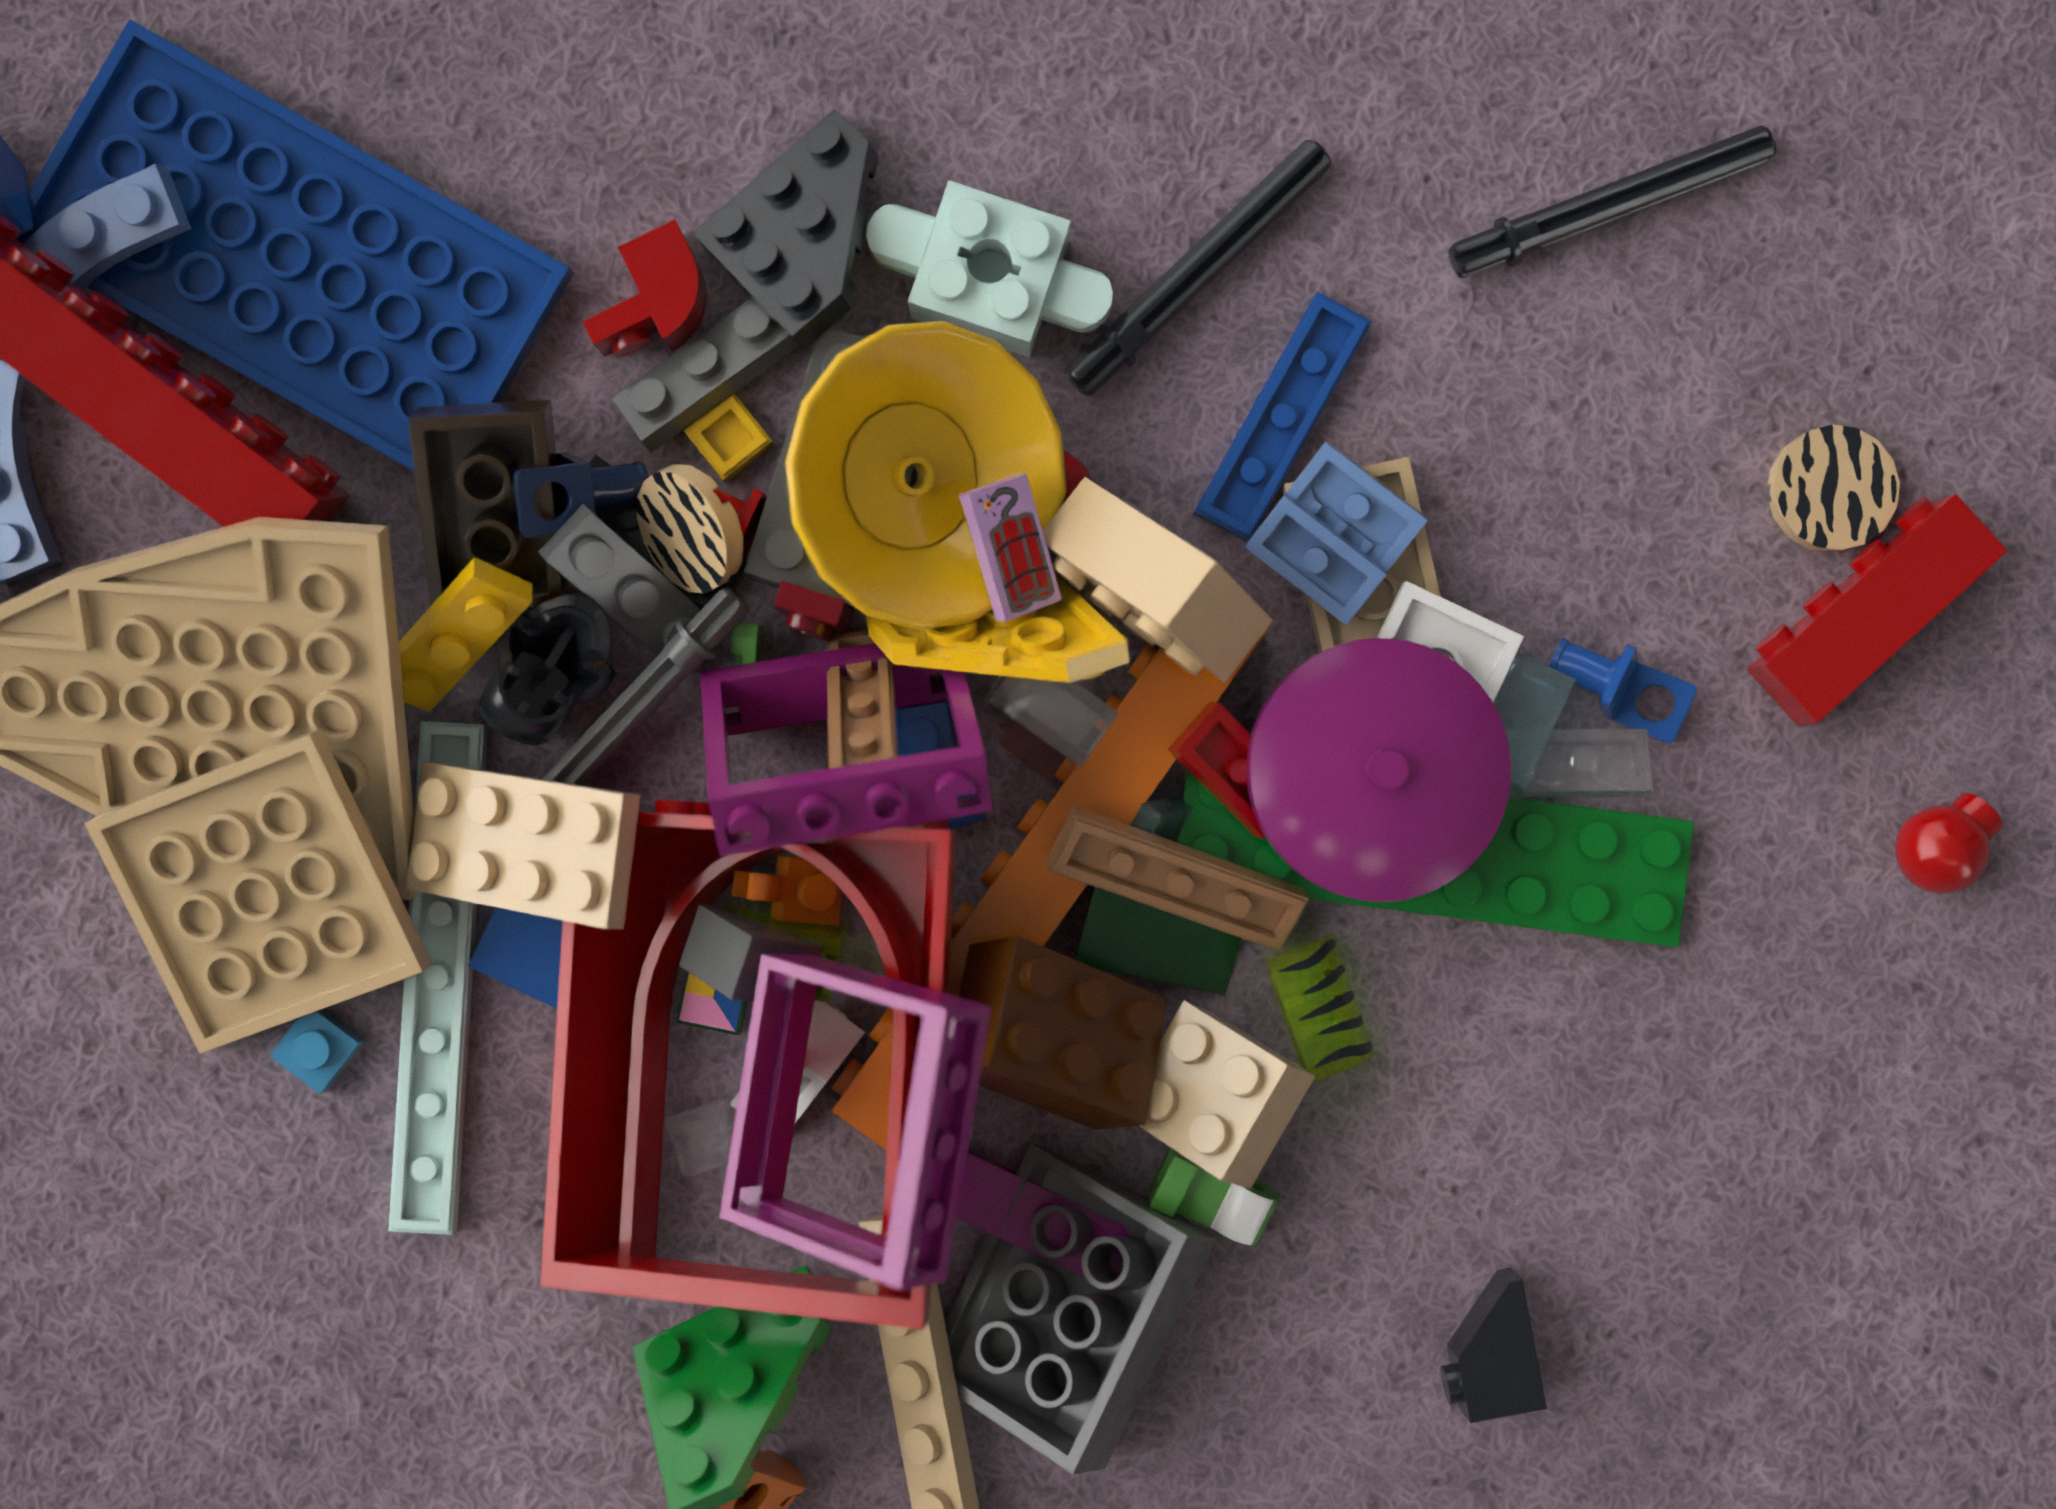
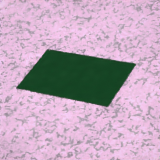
M1095 887L1075 960L1099 969L1225 995L1241 938Z

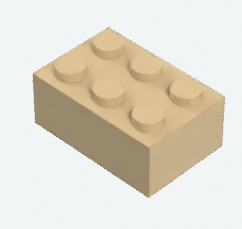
M1086 477L1083 478L1043 530L1047 548L1056 556L1052 566L1058 575L1079 590L1086 584V588L1081 593L1083 598L1110 618L1113 614L1121 619L1127 615L1122 624L1128 630L1152 647L1156 643L1162 648L1167 649L1164 653L1195 677L1204 668L1225 683L1273 621L1215 560Z

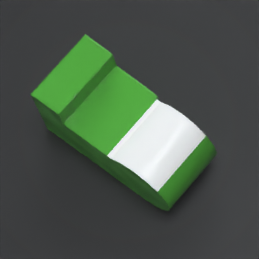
M1169 1147L1150 1187L1149 1207L1171 1217L1178 1213L1213 1228L1233 1241L1252 1246L1257 1245L1280 1196L1272 1187L1259 1179L1255 1180L1251 1189L1220 1181Z

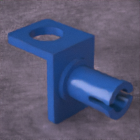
M1563 638L1554 652L1547 671L1550 677H1557L1600 695L1599 702H1601L1603 717L1667 744L1675 741L1697 693L1695 685L1639 663L1637 648L1628 644L1622 656L1619 655L1616 660H1613ZM1655 686L1668 690L1675 702L1671 715L1663 721L1657 722L1646 720L1639 714L1636 708L1637 698L1641 692Z

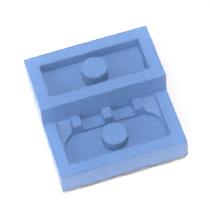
M1326 440L1251 537L1245 548L1347 625L1385 578L1395 561L1428 521V517Z

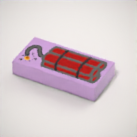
M1014 474L959 494L995 619L1007 622L1062 600L1027 474Z

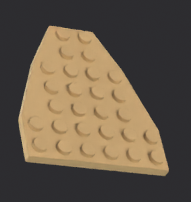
M258 517L78 567L0 604V766L98 816L321 728L401 899L412 900L414 898L415 891L406 889L415 819L388 526Z

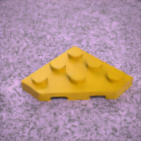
M1056 573L1055 576L1062 600L1007 622L997 621L992 609L970 623L915 630L866 615L869 637L895 665L1071 683L1077 680L1096 678L1106 670L1129 663L1128 640Z

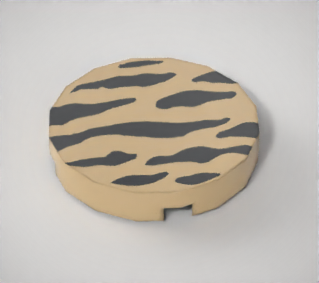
M1832 424L1801 434L1780 451L1770 469L1768 486L1771 485L1770 496L1772 500L1769 502L1774 520L1788 538L1809 550L1838 552L1866 544L1885 530L1898 505L1900 481L1893 458L1879 440L1856 427Z
M673 464L644 480L637 496V520L648 552L654 563L666 577L688 592L705 594L727 583L730 576L738 572L743 561V535L738 515L731 503L728 501L722 504L718 496L712 491L719 488L716 482L709 475L691 465Z

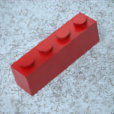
M1957 494L1933 502L1924 497L1914 503L1897 518L1895 523L1901 530L1886 544L1878 539L1865 547L1848 564L1855 572L1838 587L1833 582H1829L1821 587L1802 605V608L1808 613L1791 629L1786 624L1779 626L1755 647V650L1761 656L1746 670L1797 726L1821 721L2008 551Z

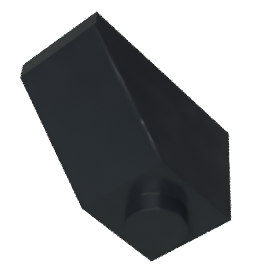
M1510 1268L1497 1270L1447 1343L1450 1364L1440 1367L1442 1384L1448 1404H1458L1459 1409L1470 1423L1547 1409L1523 1280Z

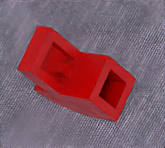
M675 219L617 247L636 284L639 294L582 321L593 345L604 357L613 352L616 357L634 354L650 343L651 340L648 335L659 331L669 349L674 351L689 340L699 327L706 309V282L702 270Z

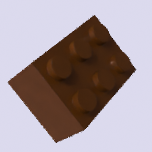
M1018 935L969 945L958 997L991 1007L978 1085L1095 1130L1145 1125L1168 999Z

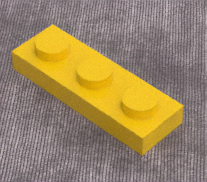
M474 557L399 641L404 703L430 712L532 603L533 584Z

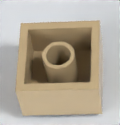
M1184 1000L1160 1041L1146 1124L1139 1127L1220 1181L1251 1189L1313 1082L1315 1075L1215 1013Z

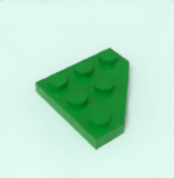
M807 1265L792 1271V1273L813 1275ZM714 1307L632 1346L669 1509H715L743 1495L755 1473V1470L750 1466L767 1433L775 1435L800 1388L796 1379L812 1350L819 1352L831 1330L828 1319Z

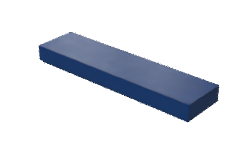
M1318 291L1315 293L1193 514L1248 543L1257 530L1372 321Z

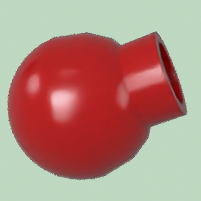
M1962 793L1950 806L1927 807L1909 817L1898 832L1895 843V855L1898 866L1911 883L1925 891L1949 894L1964 890L1979 879L1987 866L1990 855L1989 841L2003 828L2002 820L1990 804L1971 793Z

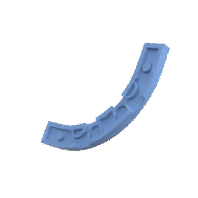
M154 164L100 188L72 203L42 225L23 245L35 254L39 249H42L64 262L75 273L70 281L84 290L94 279L115 264L140 251L190 230L191 226L169 169ZM1 359L0 585H8L62 562L32 480L27 451V422L20 420V404L24 382L31 384L32 382Z

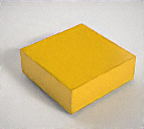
M735 393L684 430L725 483L774 445L771 438Z

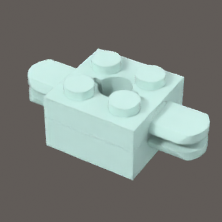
M948 180L936 217L897 204H887L877 210L868 222L866 238L872 259L879 266L915 277L907 301L912 319L924 323L945 321L994 339L1006 350L1030 358L1042 320L1080 333H1091L1104 324L1110 314L1113 295L1110 280L1102 272L1063 260L1070 240L1071 220Z

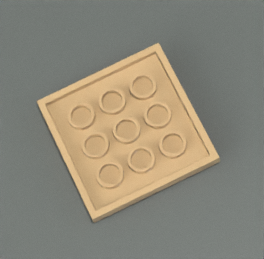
M321 728L98 815L84 823L199 1054L424 972L432 964Z

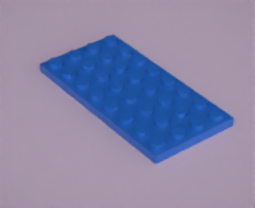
M129 19L29 190L33 230L19 240L20 243L24 244L42 225L72 203L100 188L154 164L169 169L191 229L115 264L94 279L87 287L102 293L117 304L414 471L408 418L419 407L500 403L574 274L570 267L131 19Z

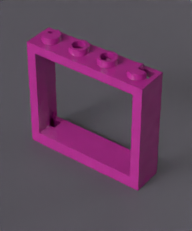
M875 643L700 671L708 801L720 856L992 811L986 756L965 672L895 665L892 663L896 708L948 700L959 747L732 784L729 735L827 720V671L830 670V667L839 666L842 677L847 676V664L871 660L873 671H877L878 659L887 658L889 660V658ZM942 673L943 679L930 681L929 675ZM739 706L740 712L726 714V708ZM975 794L974 798L957 800V796ZM750 831V835L734 838L732 836V833Z
M808 953L761 954L719 1218L900 1291L946 1282L991 1007ZM817 985L923 1016L887 1237L783 1198ZM739 1200L745 1201L744 1205L738 1206Z

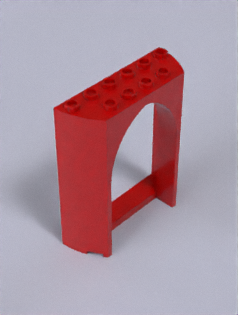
M656 800L655 812L638 811L624 928L604 929L562 921L540 1287L923 1329L927 1325L931 1285L900 1291L875 1281L656 1258L672 995L679 963L699 904L702 902L711 905L733 882L735 870L747 871L759 862L788 850L820 869L851 900L876 942L887 977L947 994L957 830L948 829V818L907 825V827L899 826L720 856L709 803ZM750 831L732 833L733 838L750 835ZM893 1007V1046L882 1236L887 1237L923 1016Z

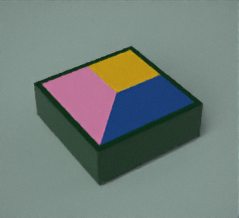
M686 971L676 1023L740 1035L748 1001L731 1000Z

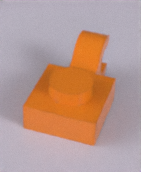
M778 855L776 874L734 871L732 896L772 902L770 919L839 926L842 890L820 869L802 857Z

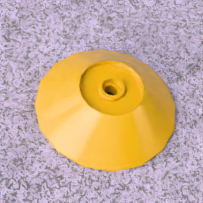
M945 321L889 325L837 354L801 403L786 459L792 524L820 578L864 615L915 630L970 623L992 610L959 494L1014 474H1027L1041 527L1044 530L1062 507L1067 491L1062 431L1038 380L996 340ZM912 464L917 470L918 478L915 485L910 488L905 481V471Z

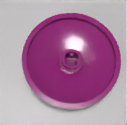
M1372 638L1343 643L1321 651L1302 662L1280 681L1267 698L1255 721L1247 753L1246 777L1251 807L1257 823L1273 850L1291 869L1312 884L1329 892L1352 899L1387 902L1413 898L1436 890L1455 879L1477 860L1495 835L1505 812L1511 785V757L1506 731L1500 715L1483 687L1469 672L1444 654L1427 646L1399 639Z

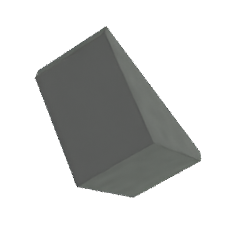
M701 902L698 906L679 966L731 1000L754 1002L761 954L808 953L821 957L824 944Z

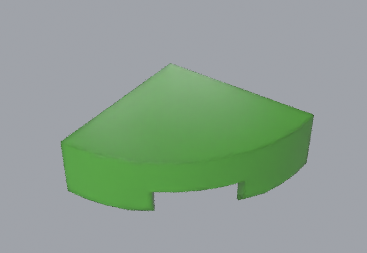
M739 622L732 629L731 652L736 654L735 665L762 661L765 629L759 624Z

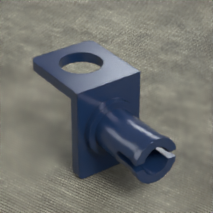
M568 452L556 454L557 466L515 472L514 486L520 533L526 537L555 534L582 504L595 514V507L637 501L642 484L649 477L644 463L636 461L632 464L591 469L589 462ZM547 482H558L560 486L562 514L553 519L539 517L532 505L536 489Z

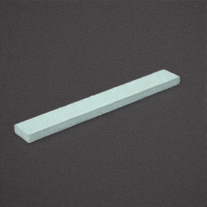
M420 721L415 812L422 762L444 763L486 770L488 725ZM415 891L414 898L409 900L408 914L432 964L424 972L404 979L388 1231L453 1235L457 1232L473 983V968L469 967L468 964L475 951L477 903Z

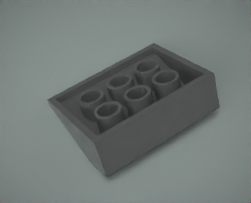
M1030 1143L1016 1172V1175L1021 1177L1022 1180L1000 1233L1028 1180L1124 1225L1128 1237L1102 1236L1094 1239L1095 1233L1092 1222L1086 1214L1077 1208L1065 1205H1049L1039 1210L1033 1218L1030 1229L1031 1239L1035 1248L1044 1256L1051 1258H1069L1083 1254L1082 1269L1086 1277L1084 1278L987 1233L945 1320L958 1396L965 1403L1071 1474L1106 1469L1217 1237L1175 1213L1174 1217L1150 1208L1149 1198L1036 1143ZM1056 1213H1062L1068 1219L1071 1226L1070 1240L1062 1249H1057L1049 1244L1050 1242H1048L1045 1235L1046 1222ZM1116 1248L1120 1250L1124 1262L1123 1270L1119 1277L1115 1275L1110 1264L1111 1255ZM1112 1290H1121V1291H1120V1294H1118V1293H1116V1292H1114V1291H1112Z

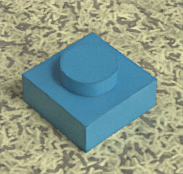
M321 1009L297 1018L269 1056L317 1093L322 1094L328 1091L365 1040L327 1011Z

